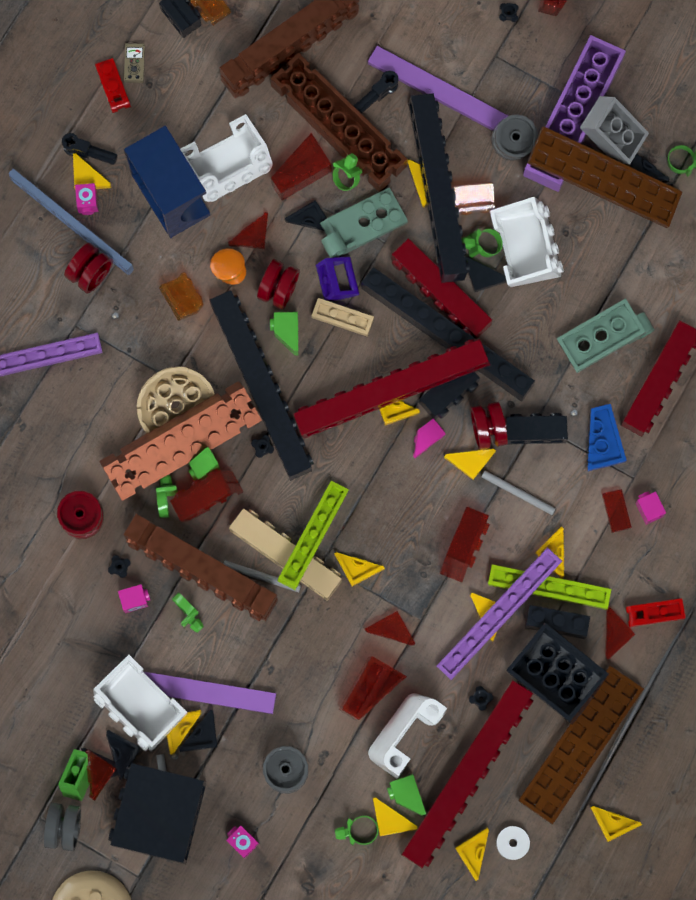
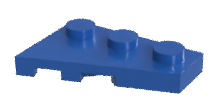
M611 404L591 408L587 472L625 463L627 460Z

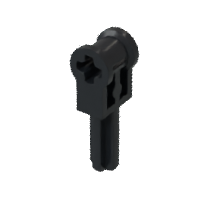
M394 71L384 72L381 79L371 87V91L359 100L354 107L362 114L377 100L380 102L388 94L396 92L399 80L397 73Z
M74 133L65 134L61 141L65 153L69 156L77 154L87 159L91 157L112 165L116 163L118 158L117 154L92 146L91 142L78 138Z

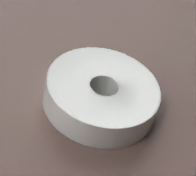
M510 826L499 833L496 846L498 852L504 858L517 860L528 852L530 840L523 829ZM511 839L516 840V847L510 846L509 841Z

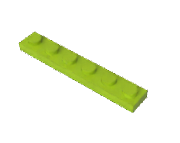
M333 481L330 482L277 580L278 582L296 590L349 489Z
M492 565L488 585L509 589L525 571ZM548 576L532 595L607 610L611 589Z

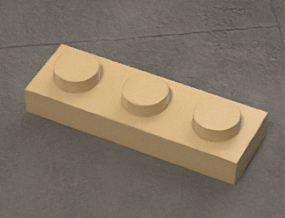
M320 298L317 299L312 313L313 319L367 337L374 320V316Z

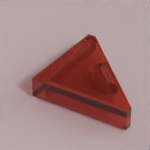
M265 212L236 237L229 240L228 245L265 249L268 212Z
M610 607L607 609L606 620L607 660L636 635Z
M398 611L364 629L366 633L411 646L415 645Z
M87 749L88 782L90 783L89 797L95 801L116 768Z

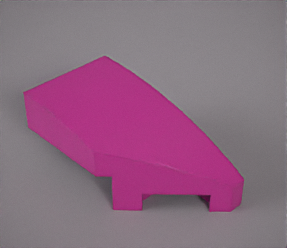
M434 419L417 431V435L414 437V458L423 454L430 446L446 435Z

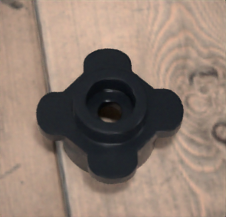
M502 3L500 5L501 14L499 19L502 22L506 20L516 22L518 20V5Z
M264 435L261 439L252 440L251 445L255 448L256 457L262 458L274 452V447L269 442V436Z
M115 555L111 559L112 564L108 568V572L111 575L116 574L121 578H125L131 562L129 559H121L118 555Z
M478 686L474 695L469 697V702L478 706V709L484 711L487 708L486 705L493 700V695L485 691L482 686Z

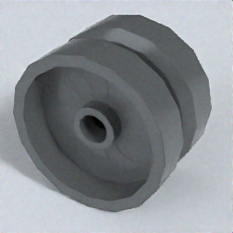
M510 115L499 122L494 128L491 137L492 147L503 159L510 161L520 160L532 152L538 137L537 128L525 116ZM512 135H513V137H514V136H517L518 139H517V140H514V139L512 138Z
M281 746L273 749L267 755L263 763V774L267 784L273 790L279 793L290 794L298 791L305 784L308 778L309 767L305 756L299 750L293 747ZM288 766L290 771L283 773L282 767L286 768Z
M51 802L44 832L45 848L56 849L61 840L63 850L75 851L81 828V806L69 805L64 816L63 804Z

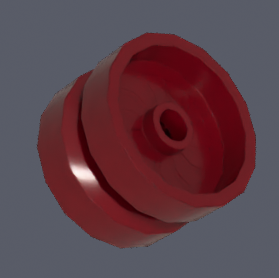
M89 242L83 245L73 256L65 270L64 276L72 283L78 282V287L86 294L91 293L109 273L113 259L106 253L99 254V248Z
M273 259L263 276L258 289L257 299L268 302L273 297V306L283 310L295 290L300 269L289 266L284 271V262Z
M489 403L487 406V416L481 405L471 407V419L478 449H489L491 446V436L497 447L507 445V428L500 403Z
M74 491L67 494L60 501L57 508V518L61 527L69 536L76 539H87L94 536L103 525L104 513L99 501L88 492ZM82 512L84 513L82 517H77V515H81Z

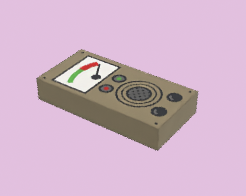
M125 43L124 82L144 83L145 44Z

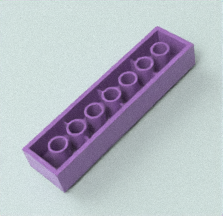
M590 35L548 120L546 128L582 144L586 134L580 127L599 96H606L626 51ZM528 163L525 167L524 177L557 192L560 191L564 180Z

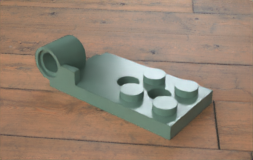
M389 187L321 222L320 224L327 235L321 242L330 258L340 257L407 224L408 220ZM383 209L386 211L387 216L379 218L376 215V211ZM367 218L370 224L367 227H362L359 224V220Z
M625 298L558 337L557 341L576 373H579L623 346L648 336L655 329L645 312L635 315ZM597 332H606L607 338L604 341L597 340L595 337ZM587 341L590 347L586 351H581L578 348L579 343Z

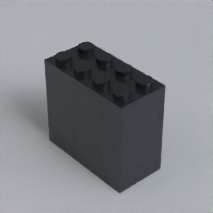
M131 763V767L126 768L124 779L127 781L126 786L121 788L119 794L121 805L120 808H116L113 820L116 821L114 829L111 828L108 841L111 842L110 845L186 865L206 788L205 781Z

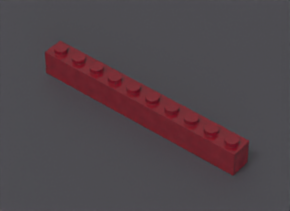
M468 340L462 347H451L446 350V353L441 355L433 354L424 362H413L409 364V368L401 370V368L393 370L389 376L384 378L383 376L373 378L369 384H358L349 392H338L334 395V398L329 400L323 398L311 407L308 405L297 409L298 412L293 414L301 435L304 438H308L489 366L490 363L481 340Z
M512 680L401 856L421 869L424 865L429 867L434 859V856L431 855L434 849L441 848L446 840L443 838V835L447 830L451 832L457 823L454 820L457 813L462 815L468 804L465 803L469 795L471 797L474 796L479 788L476 783L480 778L484 780L490 771L487 768L490 761L495 762L501 752L498 750L502 743L504 745L507 744L512 736L509 731L513 726L517 728L523 718L520 716L523 709L528 711L534 700L531 699L532 692Z

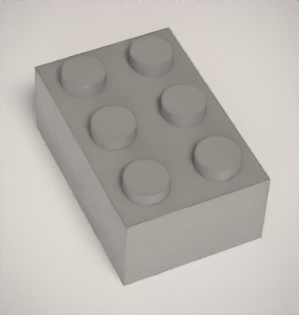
M599 96L580 127L608 157L630 165L649 134L615 97Z

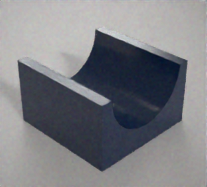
M166 125L124 149L133 179L169 238L176 236L210 216L209 210L201 199L203 195L207 194L206 190Z

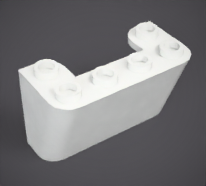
M246 114L229 123L233 135L200 153L195 141L180 149L184 156L187 151L193 150L192 154L185 156L205 188L207 194L202 197L207 202L216 201L225 194L233 192L242 185L250 183L257 177L268 173L272 168L273 163L267 145ZM240 123H245L242 128L236 129Z
M531 197L490 211L494 229L500 233L507 261V265L503 266L508 286L515 287L561 277L564 269L561 261H558L557 254H559V248L553 240L555 232L552 224H549L548 217H550V211L547 205L544 206L542 201Z
M130 655L93 689V697L96 704L101 708L105 706L110 711L108 715L116 723L120 721L125 726L123 730L130 737L134 735L138 739L137 744L145 752L147 750L152 752L187 715V711L173 698L170 699L143 672V668Z
M417 693L408 695L368 751L369 758L398 780L410 758L395 748L416 718L427 725L433 726L442 719L447 708L432 698Z

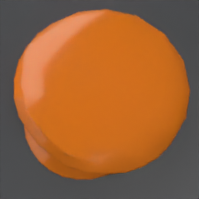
M226 248L219 250L212 257L210 268L217 279L231 285L239 284L244 280L246 276L245 260L239 251Z

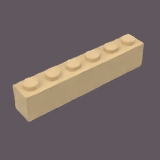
M243 508L229 527L230 532L283 569L295 548V545L290 542L292 539L283 532L279 534L274 531L275 527L268 521L264 523L258 519L259 515L251 509L246 511ZM314 556L300 582L328 601L342 582V579L339 577L341 574L333 568L327 569L323 566L324 562Z

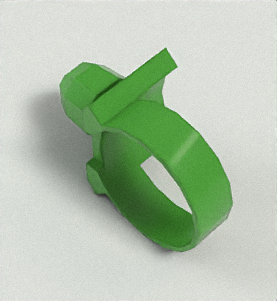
M683 145L672 148L667 157L668 167L675 173H686L687 177L690 176L693 168L696 169V151L694 153L689 147ZM677 149L688 151L692 156L693 164L686 170L674 168L669 161L671 152Z
M352 153L346 156V158L333 163L335 167L332 174L333 181L343 191L355 188L359 184L360 174L363 173L359 167H356L358 158ZM339 168L347 174L348 178L354 177V184L351 188L341 183L338 175Z
M478 228L470 233L468 237L461 239L462 243H465L466 249L469 250L470 258L478 254L484 257H493L501 251L503 245L501 236L493 229L480 231ZM482 232L492 234L497 240L498 247L495 254L485 252L479 245L478 240Z
M170 475L161 478V487H156L160 518L169 517L167 496L178 495L177 486L172 484Z
M178 592L172 600L187 615L181 622V626L185 628L190 624V628L198 633L204 627L203 623L195 618L199 612Z
M360 816L353 821L348 818V828L340 827L335 830L336 839L343 840L349 837L352 846L355 842L360 845L371 844L375 839L366 844L355 841L351 834V826L355 820L366 817L373 820L376 824L378 835L377 823L369 816Z

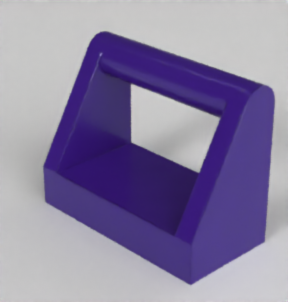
M350 257L325 258L316 265L324 300L332 302L359 295ZM344 264L350 291H340L334 266Z

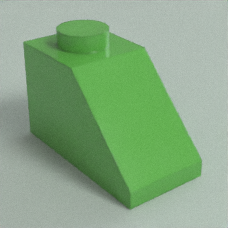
M274 312V319H270V331H274L275 338L293 355L299 356L298 312Z
M209 447L205 448L189 462L191 469L188 472L192 479H197L200 484L221 472L219 464Z
M73 750L58 784L64 797L83 800L90 784L93 754Z
M413 775L389 782L390 787L387 788L390 800L394 799L396 804L420 816L426 815Z

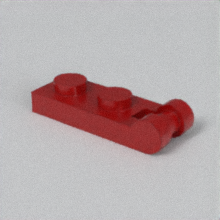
M111 58L95 64L112 113L118 112V109L124 107L125 109L130 108L131 105L114 59ZM119 97L122 98V100H120V101H117V102L114 101V99H116V98H119Z
M682 598L626 607V613L629 614L630 619L628 621L629 628L684 620L686 618ZM642 611L643 618L638 619L637 612Z

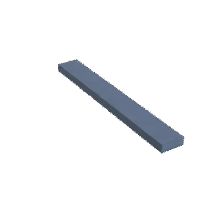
M12 169L9 172V177L13 183L86 242H91L98 247L100 253H106L113 259V263L123 272L130 275L134 271L130 262L16 170Z

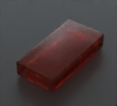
M622 489L603 493L602 498L611 533L631 529L632 526Z

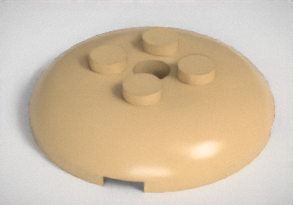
M186 367L163 369L150 377L139 393L137 400L139 422L145 432L149 433L215 395L214 390L206 378L193 369ZM173 401L180 402L177 408H171Z
M84 871L65 880L55 892L52 900H131V897L126 887L114 876L101 871Z

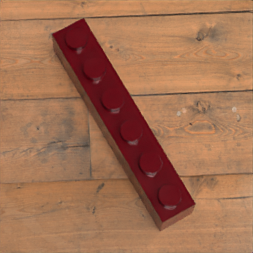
M409 238L392 253V265L398 271L402 270L411 284L416 283L420 287V292L426 298L430 297L434 301V306L439 311H444L448 315L449 321L455 325L458 324L462 330L475 339H478L492 325V319L454 282L441 283L438 266Z
M679 320L621 425L622 427L641 437L645 432L649 434L654 425L651 422L654 415L658 417L664 407L660 405L663 398L668 400L673 390L670 388L672 382L677 383L682 374L679 371L682 364L686 366L691 358V355L688 353L691 348L696 349L695 328Z

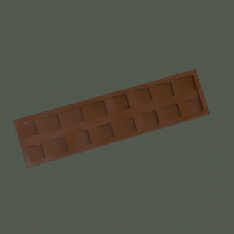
M544 126L540 129L527 162L540 170L665 228L670 226L682 195V191Z
M609 666L606 670L609 673L608 677L586 709L573 725L570 724L518 800V802L552 825L644 690V688L612 666Z

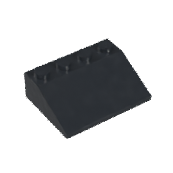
M546 623L543 624L506 670L513 678L571 725L586 709L609 675L608 672Z

